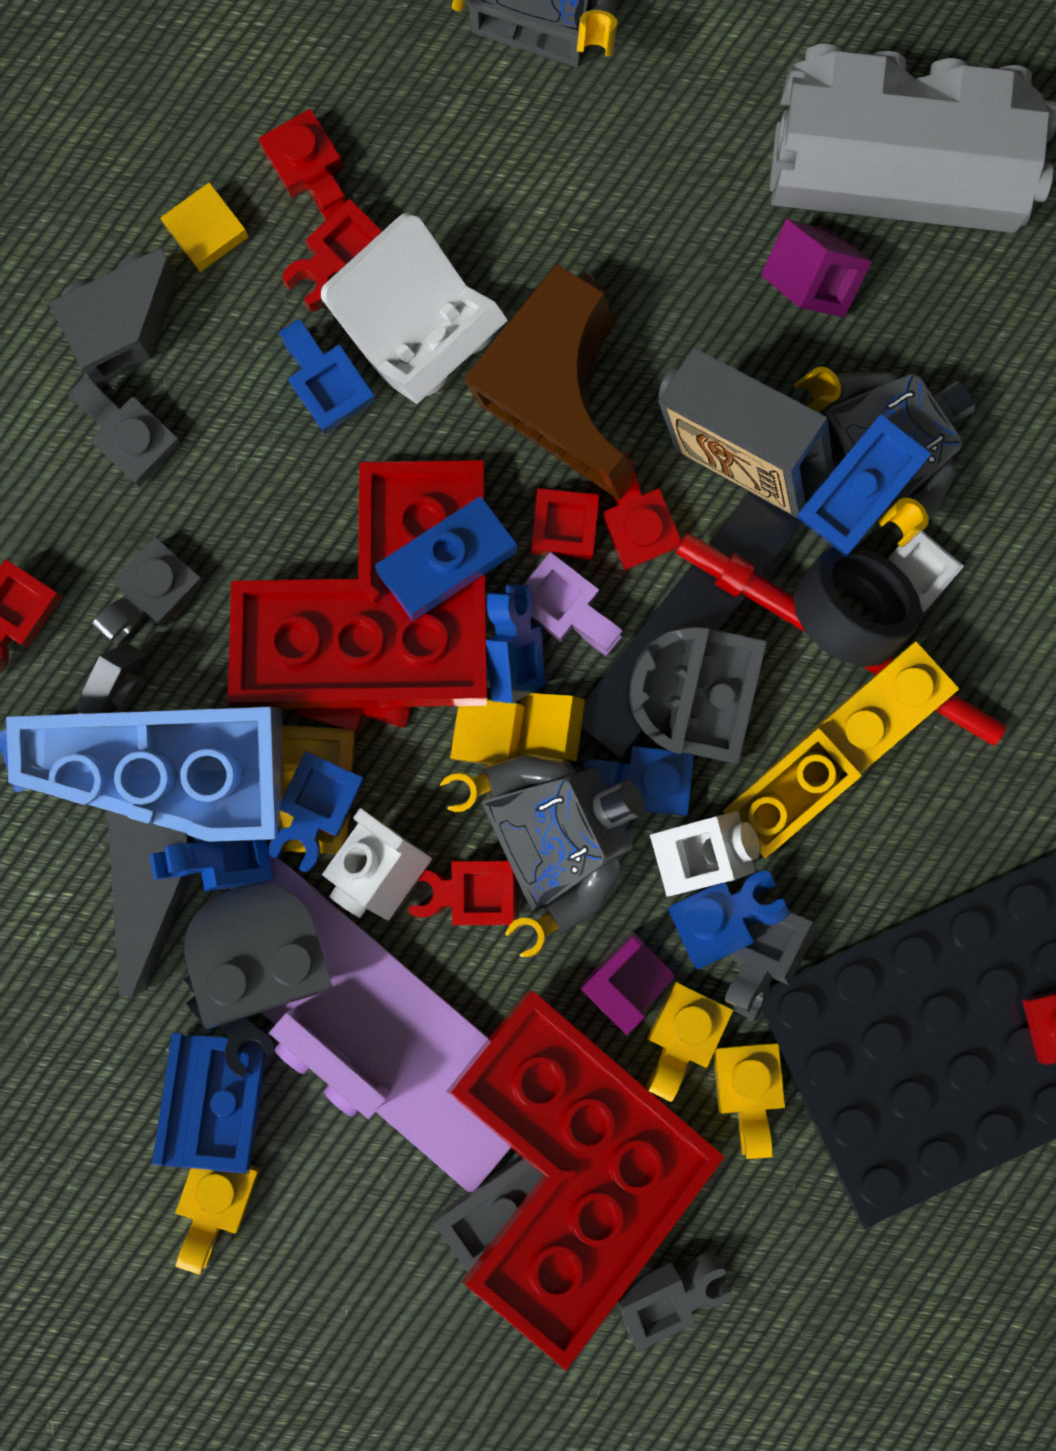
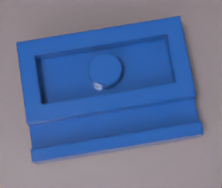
M172 1033L152 1164L250 1174L266 1052L262 1049L261 1045L250 1044L242 1051L241 1061L251 1073V1076L245 1080L236 1075L226 1063L225 1048L228 1038Z

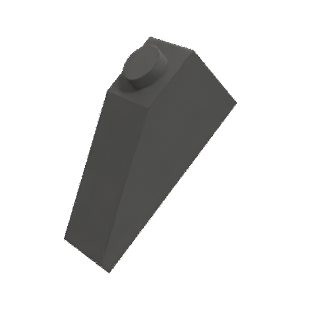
M107 810L119 996H126L147 990L194 874L178 878L154 880L149 855L165 852L164 847L168 845L196 843L195 837L188 836L187 833L153 823L147 824Z

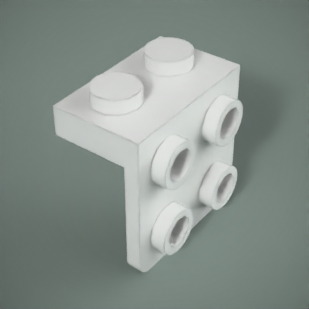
M412 213L401 214L336 273L321 290L323 302L384 382L415 404H418L425 396L437 392L447 381L448 375L470 355L485 348L491 341L493 334L508 321L496 302L465 285L422 220Z

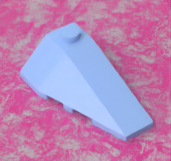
M255 707L6 717L8 783L82 805L88 804L112 811L147 824L153 823L209 842L277 839L284 777L282 709Z

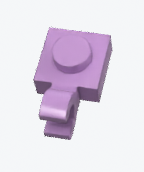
M550 552L524 584L531 585L534 592V611L531 620L537 625H541V628L559 642H562L573 628L591 646L607 657L621 640L622 636L620 634L622 630L591 607V604L599 596V589Z

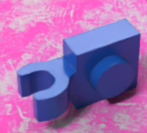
M300 319L279 331L283 344L301 368L300 371L289 377L288 381L324 435L375 402L373 393L340 345L323 354Z
M631 746L629 747L627 764L595 759L584 761L583 770L595 767L601 773L607 788L623 780H629L634 783L644 800V812L688 816L693 754L683 752L678 754L670 750Z
M195 838L196 843L168 845L164 847L165 852L149 855L154 880L178 878L201 872L205 891L241 887L249 884H262L273 879L266 839L209 842Z

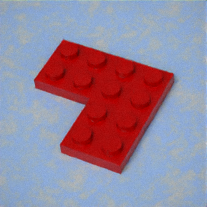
M484 460L359 462L358 579L231 581L228 704L230 708L275 707L279 709L487 706L485 574L415 621H412L377 574L375 567L377 563L479 496L484 500Z
M531 990L526 991L446 1091L543 1175L461 1282L567 1371L725 1157Z

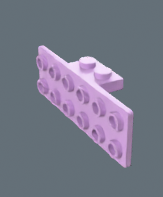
M269 856L273 879L262 884L275 885L286 889L294 894L308 909L333 986V990L261 1012L275 1024L269 1034L280 1042L275 1048L276 1053L297 1072L305 1074L310 1068L325 1081L328 1087L324 1090V1094L345 1114L353 1117L359 1111L369 1120L377 1112L466 1191L473 1192L511 1147L446 1091L489 1038L282 859Z

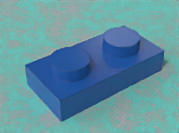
M880 414L798 513L797 518L847 557L928 460L931 453Z

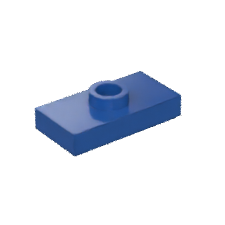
M479 496L377 563L375 567L377 574L412 621H415L516 554L517 544L485 501Z

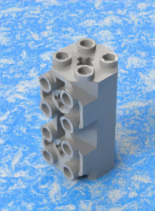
M818 44L809 47L805 53V61L790 66L783 87L780 105L789 106V110H784L781 122H777L769 182V188L772 192L770 198L771 205L1015 233L1020 226L1027 225L1031 216L1033 202H1045L1050 191L1053 178V164L1045 162L1046 142L1052 139L1056 129V102L1043 99L1042 94L1031 85L1032 72L1023 66L1009 65L992 69L969 66L963 60L946 58L932 63L930 75L916 79L906 72V58L897 52L881 51L868 55L843 52L841 48L831 44Z

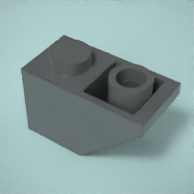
M161 247L152 252L139 251L125 257L118 264L116 270L97 279L85 278L67 286L63 290L61 297L48 302L81 369L96 386L152 358L179 281Z

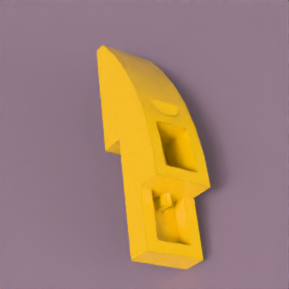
M914 641L800 739L731 802L723 812L727 814L738 811L741 822H748L753 826L758 836L760 854L766 859L862 776V772L957 692L959 688L923 648Z

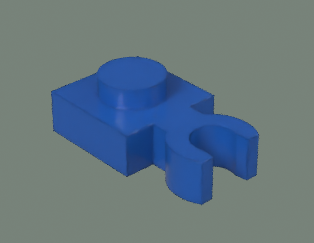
M508 584L506 585V593H488L487 611L491 622L495 625L496 633L495 636L486 640V669L490 681L491 701L514 703L546 685L541 625H532L530 621L534 611V592L531 585Z
M305 751L280 806V811L293 816L294 819L290 827L278 832L277 839L271 840L269 856L280 858L286 844L296 839L301 841L306 849L305 857L301 861L299 869L304 872H310L314 869L321 855V847L317 839L321 830L339 837L365 778Z
M760 871L751 875L743 884L742 890L732 895L728 885L724 882L711 886L668 907L689 958L697 970L754 943L748 926L756 922L764 925H773L789 916L790 911L783 898L769 905L758 903L759 897L763 892L777 886L770 871Z

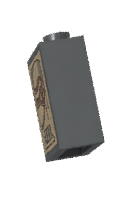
M693 347L682 365H674L665 375L659 389L658 401L675 451L797 518L798 513L834 470L828 418Z

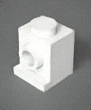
M360 808L353 817L358 822L357 826L322 875L336 885L329 897L340 906L359 918L368 909L389 921L432 858L393 829Z
M738 811L650 835L667 897L732 881L755 873L752 860H756L759 857L760 845L758 836L750 823L741 822Z

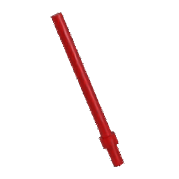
M690 532L685 534L675 554L715 577L714 585L732 596L737 597L741 593L804 631L795 613L792 594L755 573L756 565L735 552L729 557ZM892 656L881 665L863 668L876 675L895 657ZM955 693L934 710L992 746L999 742L1006 730V724Z

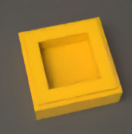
M210 183L204 185L160 217L166 229L199 272H202L248 238L245 228Z
M531 693L523 697L520 705L525 706L518 755L532 753L577 762L585 699L569 695Z
M487 700V706H458L450 759L492 765L517 757L525 706L517 703L495 702Z

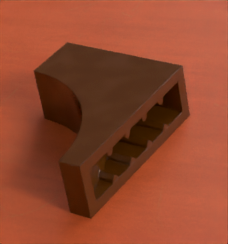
M556 264L466 375L464 381L482 409L621 500L634 484L635 479L625 455L614 448L594 426L589 397L591 376L596 358L606 337L616 324L606 300L609 295L603 285L591 275L580 272L575 276Z

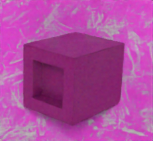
M786 218L762 270V277L799 308L845 317L872 261L835 232Z
M630 932L579 984V987L628 1035L644 1019L645 1016L642 1014V1011L673 981L674 974L635 933Z

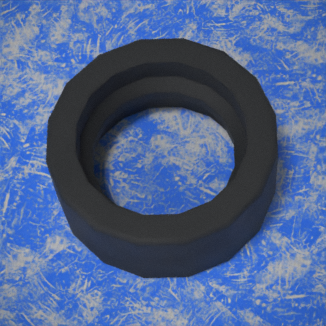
M856 545L847 557L833 546L823 552L801 578L793 595L795 613L805 633L823 651L841 662L859 667L878 666L891 658L918 629L922 616L919 595L909 578L891 560L872 549ZM835 587L845 589L862 599L873 610L879 623L869 621L855 613L841 599Z

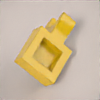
M673 982L647 1037L648 1040L664 1048L649 1076L645 1088L672 1102L681 1085L689 1060L705 1068L708 1067L733 1010L677 982Z
M778 1043L716 1047L713 1058L719 1112L721 1114L738 1112L741 1153L746 1155V1159L773 1157L766 1110L785 1108Z
M251 1165L250 1174L190 1169L175 1214L193 1219L182 1244L175 1267L200 1275L202 1269L208 1265L219 1230L222 1229L234 1234L240 1230L261 1168Z

